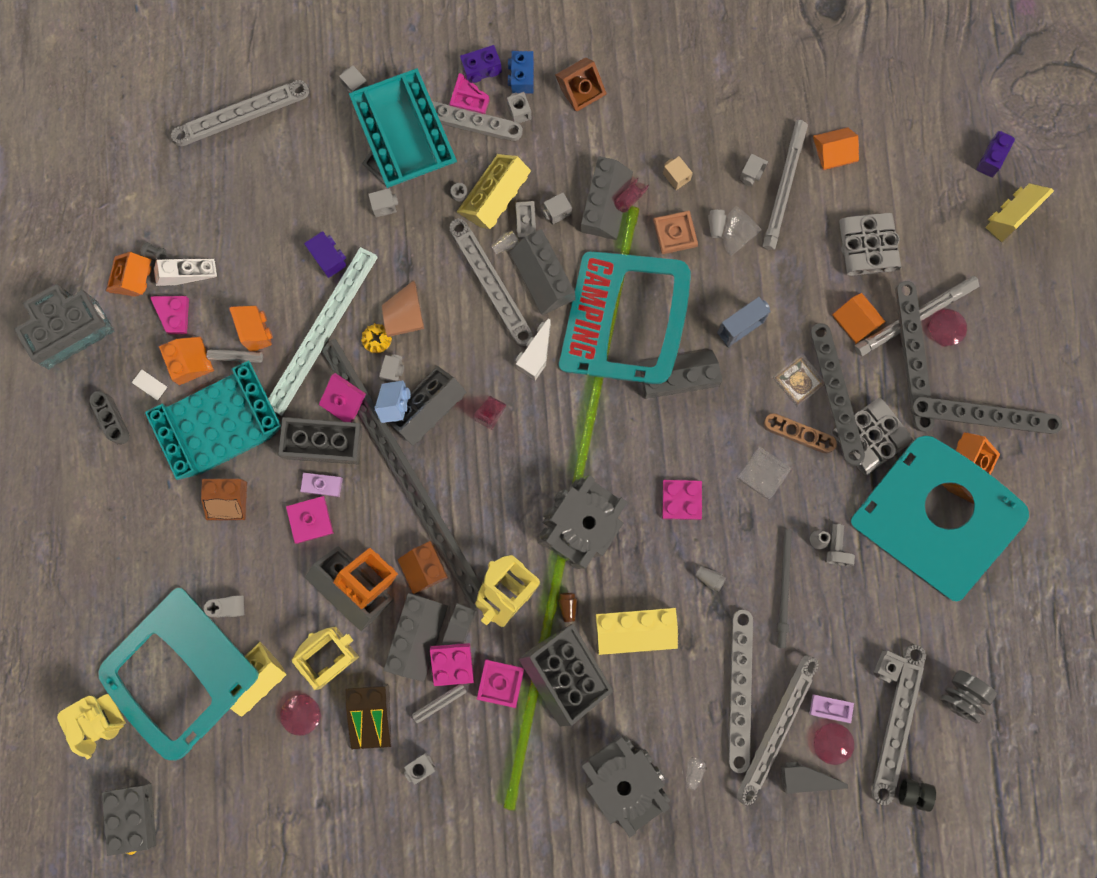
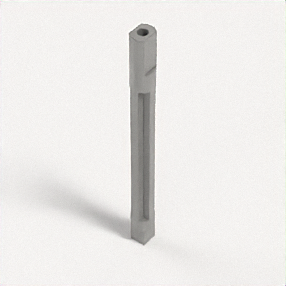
M797 120L793 129L783 174L762 246L767 250H775L782 219L808 124L803 120Z
M971 276L919 307L921 321L980 287L978 278ZM899 320L856 344L857 354L863 356L900 334Z

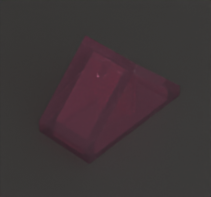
M489 396L474 414L475 421L493 430L506 404Z

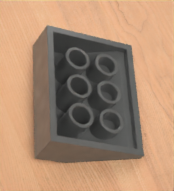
M574 624L568 625L542 641L519 658L559 726H572L613 692Z

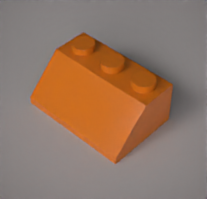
M966 432L963 433L956 448L957 452L974 462L990 475L1000 456V453L985 436ZM957 483L942 484L949 492L974 504L971 493L964 486Z

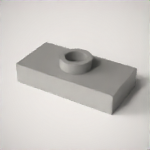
M534 201L516 202L518 240H522L524 237L536 232Z

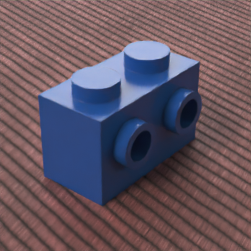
M512 51V58H508V70H511V75H508V86H511L512 93H534L533 51Z

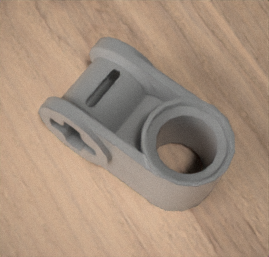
M230 596L209 600L204 605V612L209 617L217 618L245 616L244 596ZM219 606V610L212 611V607Z

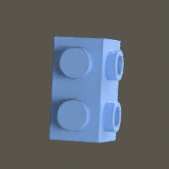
M404 381L381 385L375 406V411L381 423L403 420L404 414L407 411L408 399L411 396L410 390L406 388Z

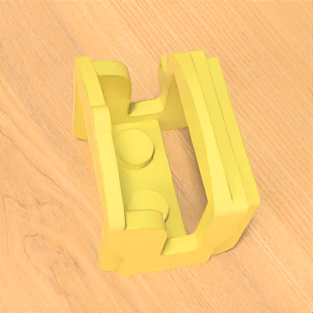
M513 555L502 557L495 562L490 561L488 564L489 569L486 572L484 583L480 587L477 601L475 602L476 607L483 612L484 617L481 621L486 626L492 621L504 627L523 604L530 599L540 585L539 579L527 570L523 563ZM509 569L516 577H518L522 582H524V585H521L518 581H516L512 576H510L507 573ZM499 583L503 584L517 598L512 597L509 599L496 586ZM487 598L489 601H491L495 606H497L500 609V612H498L484 599Z
M331 627L317 633H310L296 651L295 656L292 658V663L313 689L318 690L358 659L359 656L350 646V643L354 641L349 634L343 636L337 627ZM333 639L344 654H341L334 660L335 664L331 668L325 667L318 673V677L306 660Z
M109 694L103 695L98 699L94 696H87L63 709L57 716L72 752L86 759L92 757L97 746V740L100 738L106 740L113 739L117 736L119 730L124 727V724H126L119 708ZM102 710H104L110 724H108Z

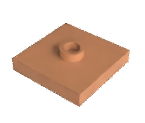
M690 210L653 218L661 254L698 247Z

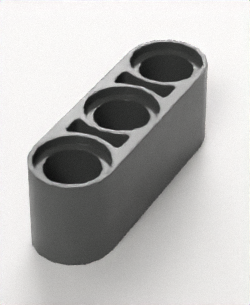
M94 392L90 397V404L106 438L116 444H125L129 440L130 435L114 400L103 392ZM104 398V403L99 405L100 401ZM112 414V419L107 422L108 416ZM120 431L119 437L115 438L116 432Z

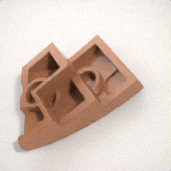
M412 281L382 305L387 337L424 329L415 281Z

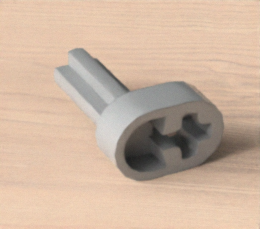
M832 524L830 552H827L826 563L854 566L855 555L842 552L844 525Z

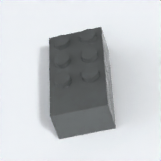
M282 417L278 456L287 460L359 465L363 427L360 423Z

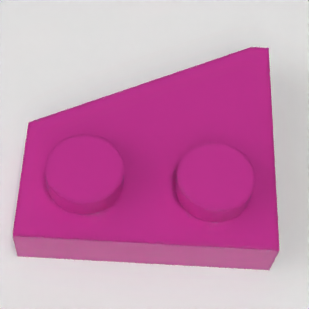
M459 73L450 106L486 114L490 100L489 96L480 91L474 83L466 80L463 74Z
M187 296L151 297V301L166 333L187 334L189 298Z

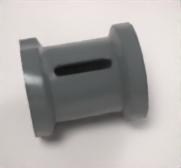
M146 242L141 249V256L152 259L155 262L157 260H165L166 249L156 248L151 243Z

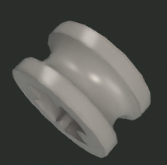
M455 183L451 187L452 198L458 202L464 201L468 195L467 187L463 183ZM462 189L463 194L456 195V191Z

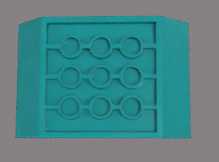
M249 360L232 368L234 374L168 407L160 404L145 412L176 480L200 475L270 440L281 429V423Z

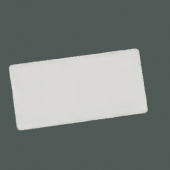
M143 370L132 381L134 385L156 400L167 389V386Z

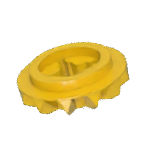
M374 323L371 326H367L365 331L362 332V344L369 352L381 353L391 344L392 337H387L385 326L382 324ZM372 333L376 335H381L379 336L381 343L377 342L376 340H374L373 342L371 341L373 340Z

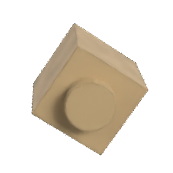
M678 156L676 159L672 158L665 163L663 175L674 189L678 190L691 180L692 171Z

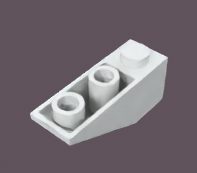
M214 259L157 260L154 266L156 286L179 285L217 277Z
M549 318L545 323L542 322L539 325L535 338L531 337L526 344L528 348L524 353L521 352L515 360L517 362V369L535 381L546 366L551 320Z

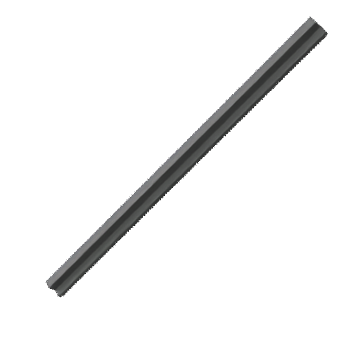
M336 339L330 340L322 349L325 358L334 373L366 393L358 414L473 610L476 609L475 602L477 601L481 583L387 424L381 423L375 411L373 400Z

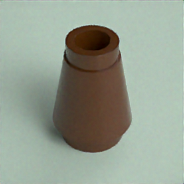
M575 593L559 594L560 599H558L563 621L574 622L577 607Z

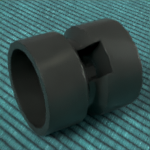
M904 778L899 788V803L908 807L916 805L917 809L930 812L935 804L936 788L934 785L923 782L918 784L915 780Z

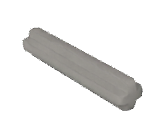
M209 349L207 350V359L239 362L249 360L250 362L260 363L263 361V353Z
M459 684L412 714L414 721L419 723L466 693L463 684Z

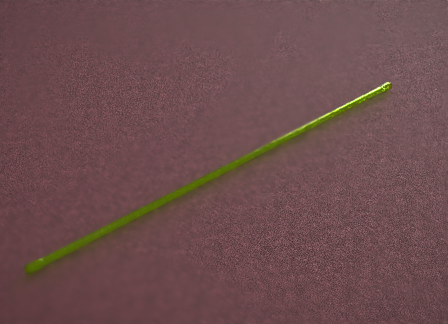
M634 206L629 207L626 218V228L620 254L624 255L630 254L633 234L640 209ZM624 278L620 286V290L618 293L613 313L608 341L607 360L612 341L616 316L618 312L621 292L623 288ZM594 376L572 484L576 479L579 480L584 476L603 377ZM559 555L556 558L539 643L551 635L566 562ZM532 680L530 682L510 783L503 807L513 811L516 809L518 789L539 693Z

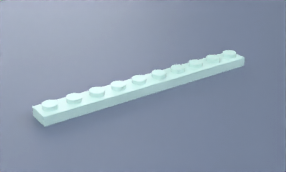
M360 247L268 398L275 413L278 415H283L377 260L376 254Z

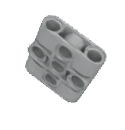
M892 213L853 216L839 220L843 244L841 252L845 257L847 275L893 272L902 268L898 249L900 238L895 230ZM864 224L869 225L871 229H866ZM885 240H889L892 245H888ZM867 242H871L874 247L868 246ZM848 244L854 245L855 249L850 248ZM869 259L874 260L876 265L871 264Z
M877 398L854 414L865 453L863 463L857 466V468L864 475L871 473L913 442L909 432L881 398ZM857 417H861L864 420V425L857 422ZM884 421L890 423L891 430L885 428ZM835 428L832 430V434L840 444L837 429ZM869 432L875 434L876 440L869 438ZM881 448H885L888 451L887 456L881 453ZM853 451L849 454L851 460L856 461L860 459V454Z

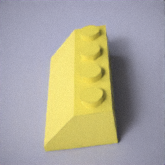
M497 154L457 210V213L481 228L491 229L497 223L501 213L506 210L510 200L516 196L517 190L527 180L531 170L518 156Z
M676 608L596 614L599 655L678 649Z

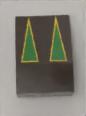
M389 686L345 689L351 750L391 747Z

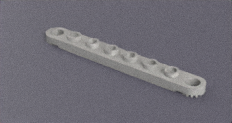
M295 80L296 82L288 85L285 84L185 123L183 126H178L172 130L171 138L178 146L188 145L303 100L308 96L309 88L304 81ZM303 87L304 90L300 94L295 92L296 88ZM185 133L186 137L183 140H178V134Z
M432 101L441 124L509 141L519 140L522 136V126L518 122ZM511 128L518 129V133L515 135L510 134L508 131Z
M459 218L454 219L450 223V232L515 342L520 346H526L529 339L533 337L527 322L466 221ZM456 225H463L464 230L462 232H455L454 227ZM526 332L529 336L527 340L522 341L518 339V334Z
M747 610L735 612L732 619L728 762L730 768L737 773L745 772L750 765L753 617ZM740 614H744L748 618V622L744 626L740 625L737 621ZM738 756L743 757L745 762L741 768L734 766V759Z
M919 645L908 646L903 655L906 662L903 664L898 677L872 788L873 799L881 805H888L892 802L898 783L926 659L925 650ZM914 649L920 653L917 661L912 660L910 657V653ZM882 788H885L888 792V796L884 800H880L878 797V791Z
M806 655L801 659L781 699V703L773 715L769 728L765 732L764 738L755 753V757L746 772L737 793L738 801L744 805H751V803H754L753 800H756V794L761 789L813 681L814 672H817L816 669H818V660L812 656Z

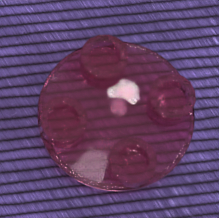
M944 309L932 316L928 324V330L935 341L940 343L941 346L947 347L956 345L965 338L967 323L964 317L957 311Z
M295 695L284 703L280 718L283 727L289 733L301 736L312 732L321 719V713L317 702L307 695Z
M830 723L822 726L815 732L814 749L822 761L832 765H839L846 762L852 756L854 739L846 727Z

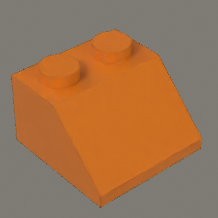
M132 252L115 256L106 291L134 297L143 295L147 288V276L151 272V259Z
M257 306L230 307L241 344L253 352L272 345L270 339L273 336L270 328L266 327L267 317L264 311H260Z
M201 337L175 339L159 346L171 380L178 385L214 371L211 361L207 359V351Z

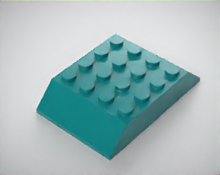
M418 68L349 93L387 188L457 162Z

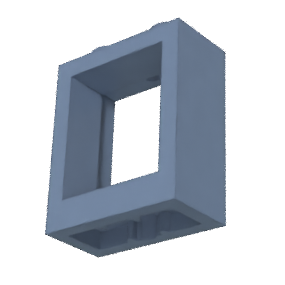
M758 297L721 323L717 334L727 347H730L765 322L771 312L768 303Z

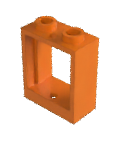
M369 548L342 569L333 583L360 609H363L393 583L398 573L378 553ZM363 562L367 563L384 579L370 592L350 574Z

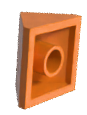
M849 127L813 136L823 170L859 161L858 135Z
M862 293L852 297L832 314L855 344L886 322Z

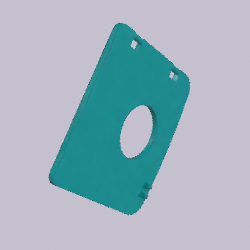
M920 436L909 445L865 502L854 513L851 523L854 528L949 599L957 602L966 596L1026 525L1029 519V510L1026 504L974 462L932 436ZM912 453L916 457L908 466L903 461ZM940 484H960L973 497V514L964 525L958 528L945 529L938 527L929 520L926 514V498L929 492ZM873 501L877 505L869 513L865 508Z

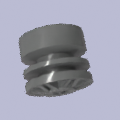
M958 670L951 681L958 690L947 688L945 691L950 696L942 695L940 700L958 716L980 724L982 717L977 713L981 715L986 714V710L980 703L991 706L997 696V692L977 677Z

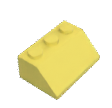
M1030 183L1024 189L1020 187L1013 194L1015 198L1012 201L1008 199L1000 207L1003 210L1000 213L996 211L988 219L990 223L985 228L1003 242L1054 190Z
M261 642L245 655L259 673L258 679L230 708L241 717L250 711L261 698L265 697L287 675L282 665ZM238 684L231 693L235 695L242 687Z

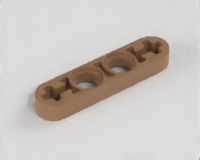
M770 414L764 420V427L767 431L827 454L836 448L837 442L833 436L778 414ZM772 419H775L776 424L781 425L782 422H785V424L783 425L782 430L779 431L780 426L775 425L774 427H771V423L768 422V420L771 421ZM788 425H793L796 428L794 435H789L786 432ZM806 432L814 435L812 442H807L804 439ZM820 436L821 438L819 439V441L825 442L826 440H829V444L832 446H829L826 449L824 448L825 444L819 442L817 445H815V443L817 442L818 437Z

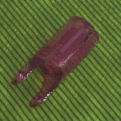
M636 178L615 200L616 208L621 212H627L647 191L649 185L644 189L636 187L635 184L639 179Z

